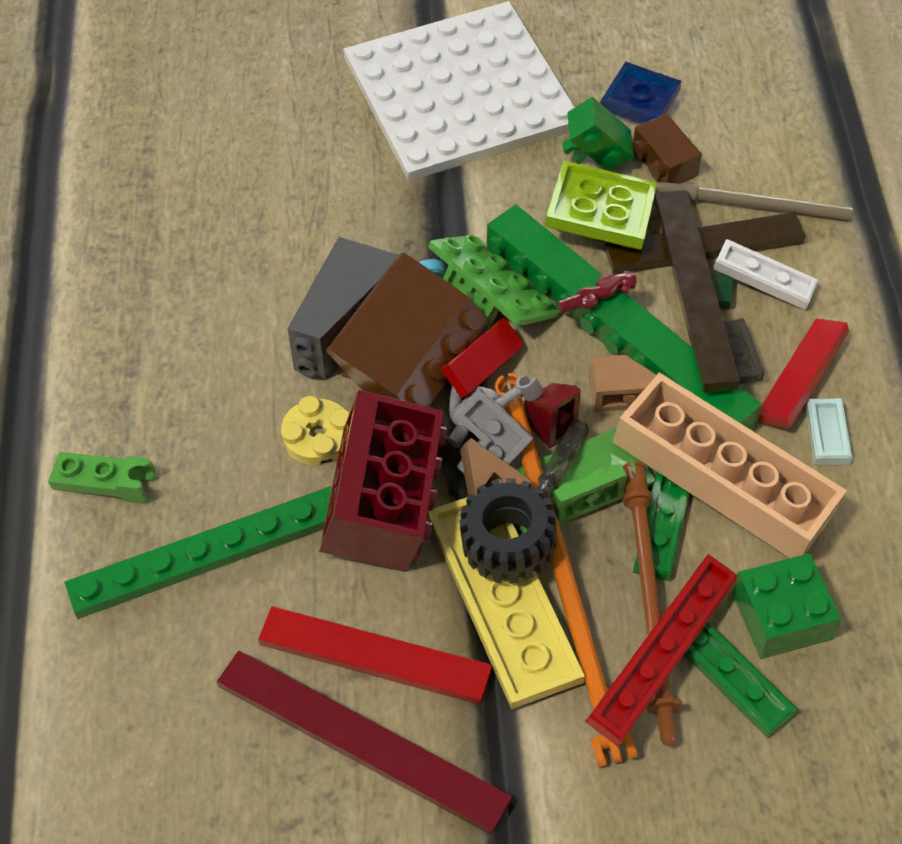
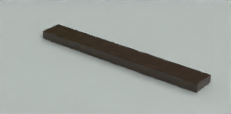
M688 191L655 193L654 202L703 392L739 389L740 379Z

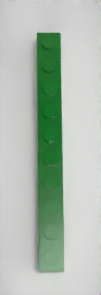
M517 204L487 224L486 243L491 253L501 256L515 273L524 276L539 293L545 294L556 305L557 301L576 295L578 290L584 287H596V282L602 273ZM621 289L610 298L598 299V304L593 308H579L565 313L580 323L586 333L593 334L604 343L610 353L614 355H627L654 374H663L750 430L757 425L762 403L741 386L737 390L703 392L692 347L629 295L623 294Z

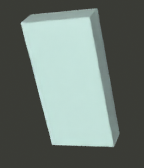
M842 398L808 399L805 404L814 465H850L852 453Z

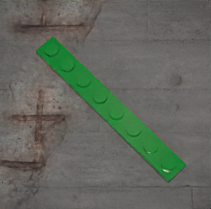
M332 486L64 581L76 618L86 617L322 531L324 529Z

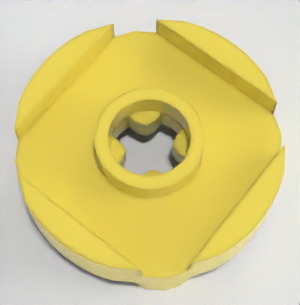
M314 396L303 397L298 405H295L287 412L281 424L282 440L288 454L296 461L312 466L321 465V461L332 458V461L337 460L343 428L349 412L330 400L317 399ZM314 427H322L325 433H317L315 437L310 436V429Z

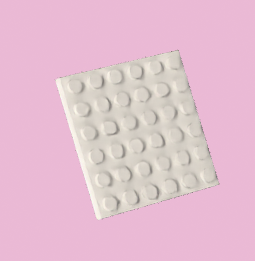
M509 1L343 48L344 58L408 181L569 132L567 112L575 107Z

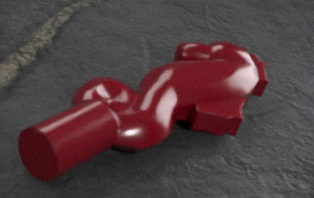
M628 271L615 275L601 274L596 282V287H584L578 290L576 295L557 301L558 309L561 314H565L579 308H593L598 304V299L610 298L621 288L623 294H628L637 285L636 274Z

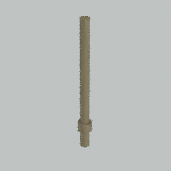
M659 181L657 191L658 193L687 190L690 202L694 203L696 200L847 221H851L853 216V208L704 188L698 187V183L685 182V185Z

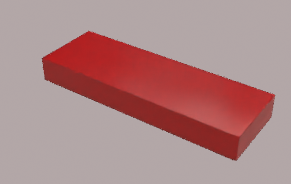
M504 317L493 324L441 370L462 398L470 394L523 347L524 344Z

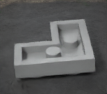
M480 387L454 414L462 424L480 439L478 441L480 445L508 465L533 439V436ZM461 460L457 464V468L464 473L463 462ZM488 479V481L486 482V487H488L491 484L490 479Z

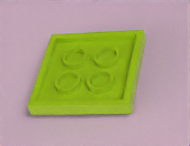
M563 160L544 227L642 250L657 182Z

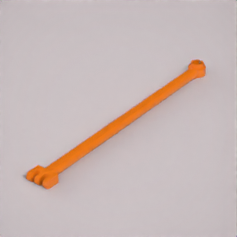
M508 373L510 386L513 389L519 376L514 373ZM503 375L495 382V390L500 396H503L509 390ZM520 395L506 406V410L510 416L532 435L522 401L523 395ZM533 438L519 453L525 476L532 481V490L539 487L544 492V498H549L552 502ZM556 516L557 542L556 548H554V556L550 563L580 667L585 675L584 681L592 709H594L608 689ZM629 731L620 745L626 744V752L629 758L632 759L638 757L631 731ZM600 734L598 737L591 738L599 768L607 766L603 750L609 748L611 749L614 763L622 761L619 748Z

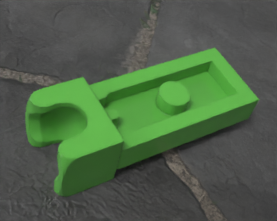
M59 452L48 483L53 490L121 497L126 502L146 503L149 498L143 491L141 481L155 480L156 470L149 459L142 457L126 456L125 459Z

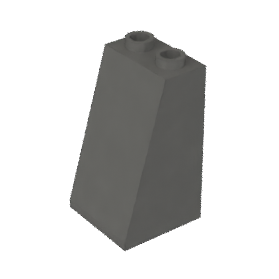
M338 237L287 328L294 370L307 377L314 376L326 380L339 367L336 361L326 352L327 348L399 254Z

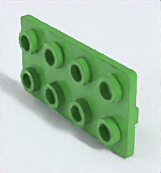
M466 235L430 241L428 248L449 265L443 279L466 294L489 320L481 333L492 326L499 311L517 326L558 317L560 311L552 305V301L530 286L529 281L524 276L515 273L507 266L506 261L501 256L492 254L479 237Z
M616 428L540 459L559 524L620 500L626 493L627 474L622 466L631 462L633 475H636L634 461H642L612 443ZM646 465L645 472L647 487L649 488L654 485L655 478ZM523 466L516 468L518 472L525 476ZM517 524L521 532L524 534L527 531V529Z

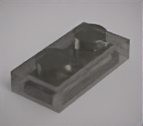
M744 318L724 321L740 379L739 385L763 381L765 372Z

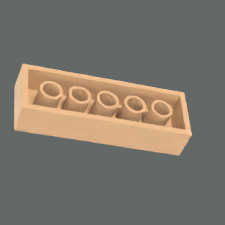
M661 373L656 375L619 418L612 442L789 558L806 554L835 514L847 492L841 486Z

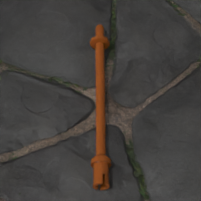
M634 461L636 475H633L631 462L622 466L627 474L626 493L623 495V504L632 511L648 636L661 618L647 508L653 503V496L647 487L646 465L643 462ZM669 676L656 693L655 699L646 707L649 714L658 716L660 740L665 746H672L676 742L673 714L680 711L683 707L680 699L671 697Z

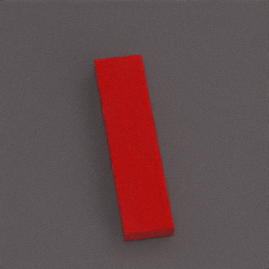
M818 318L814 320L762 403L758 419L759 423L789 429L792 427L850 332L847 322Z

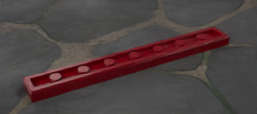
M239 650L217 680L218 687L490 835H493L512 801V796Z

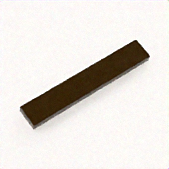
M795 212L698 227L706 259L718 258L726 239L753 251L803 244L805 234ZM663 233L645 236L642 250L605 242V252L613 275L624 273V271L632 272L671 265Z

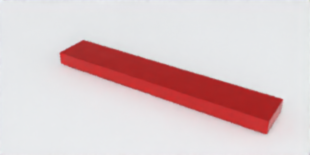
M707 554L585 722L618 747L733 586L737 574L713 556Z
M271 606L258 638L259 645L479 705L482 704L492 672L491 664Z

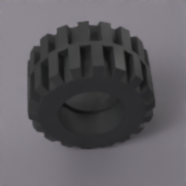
M507 478V483H500L499 479L491 481V486L488 488L484 484L478 487L477 496L473 494L468 496L466 499L467 506H462L460 512L461 520L459 522L463 552L465 557H468V564L472 569L478 568L479 575L485 579L492 575L493 582L502 583L503 579H509L510 584L518 583V578L524 577L526 581L534 578L533 571L536 570L541 573L546 569V561L551 562L554 556V548H556L555 511H553L552 502L549 498H544V492L539 487L532 490L531 483L524 480L521 484H516L515 479ZM505 523L519 524L527 529L524 534L512 539H502L490 534L492 529Z

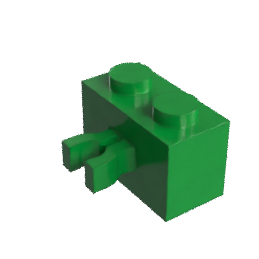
M594 97L589 98L567 112L569 139L562 143L563 152L568 155L574 151V161L577 164L589 156L605 170L612 171L634 158L631 129Z

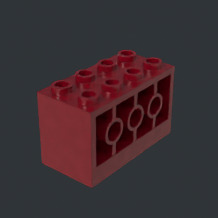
M362 390L357 391L343 428L319 552L403 572L407 571L413 559H419L423 543L427 544L432 529V521L427 520L428 510H433L437 496V489L432 488L433 478H438L442 464V457L437 456L438 447L442 448L447 432V427L441 425L444 411Z

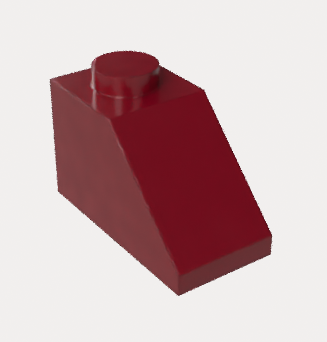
M551 383L543 388V393L538 399L533 401L524 400V408L530 428L548 448L553 447L577 431L581 390L576 385Z

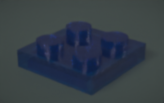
M625 61L600 100V103L614 115L643 124L667 113L681 90L682 81Z

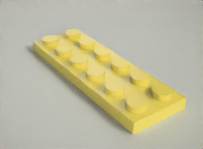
M467 498L434 508L432 511L428 510L427 519L432 521V530L511 709L584 683L585 675L536 572L533 571L534 578L526 581L524 577L518 578V583L510 584L509 579H503L502 583L493 582L492 575L485 579L479 575L478 568H471L468 564V557H465L463 552L459 520H461L460 512L462 506H467ZM513 523L501 524L490 531V534L502 539L518 537Z

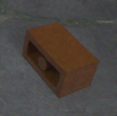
M668 114L635 127L632 142L634 155L637 159H641L655 180L681 184L699 176L702 153Z

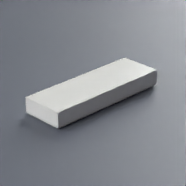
M726 239L713 267L714 270L806 310L819 281Z

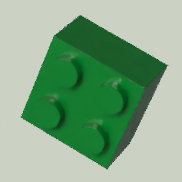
M811 553L739 571L732 594L760 659L833 639L841 618Z

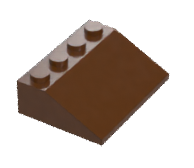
M403 252L394 260L327 348L326 352L362 391L429 407L448 380L441 368L475 341L489 320L466 294Z

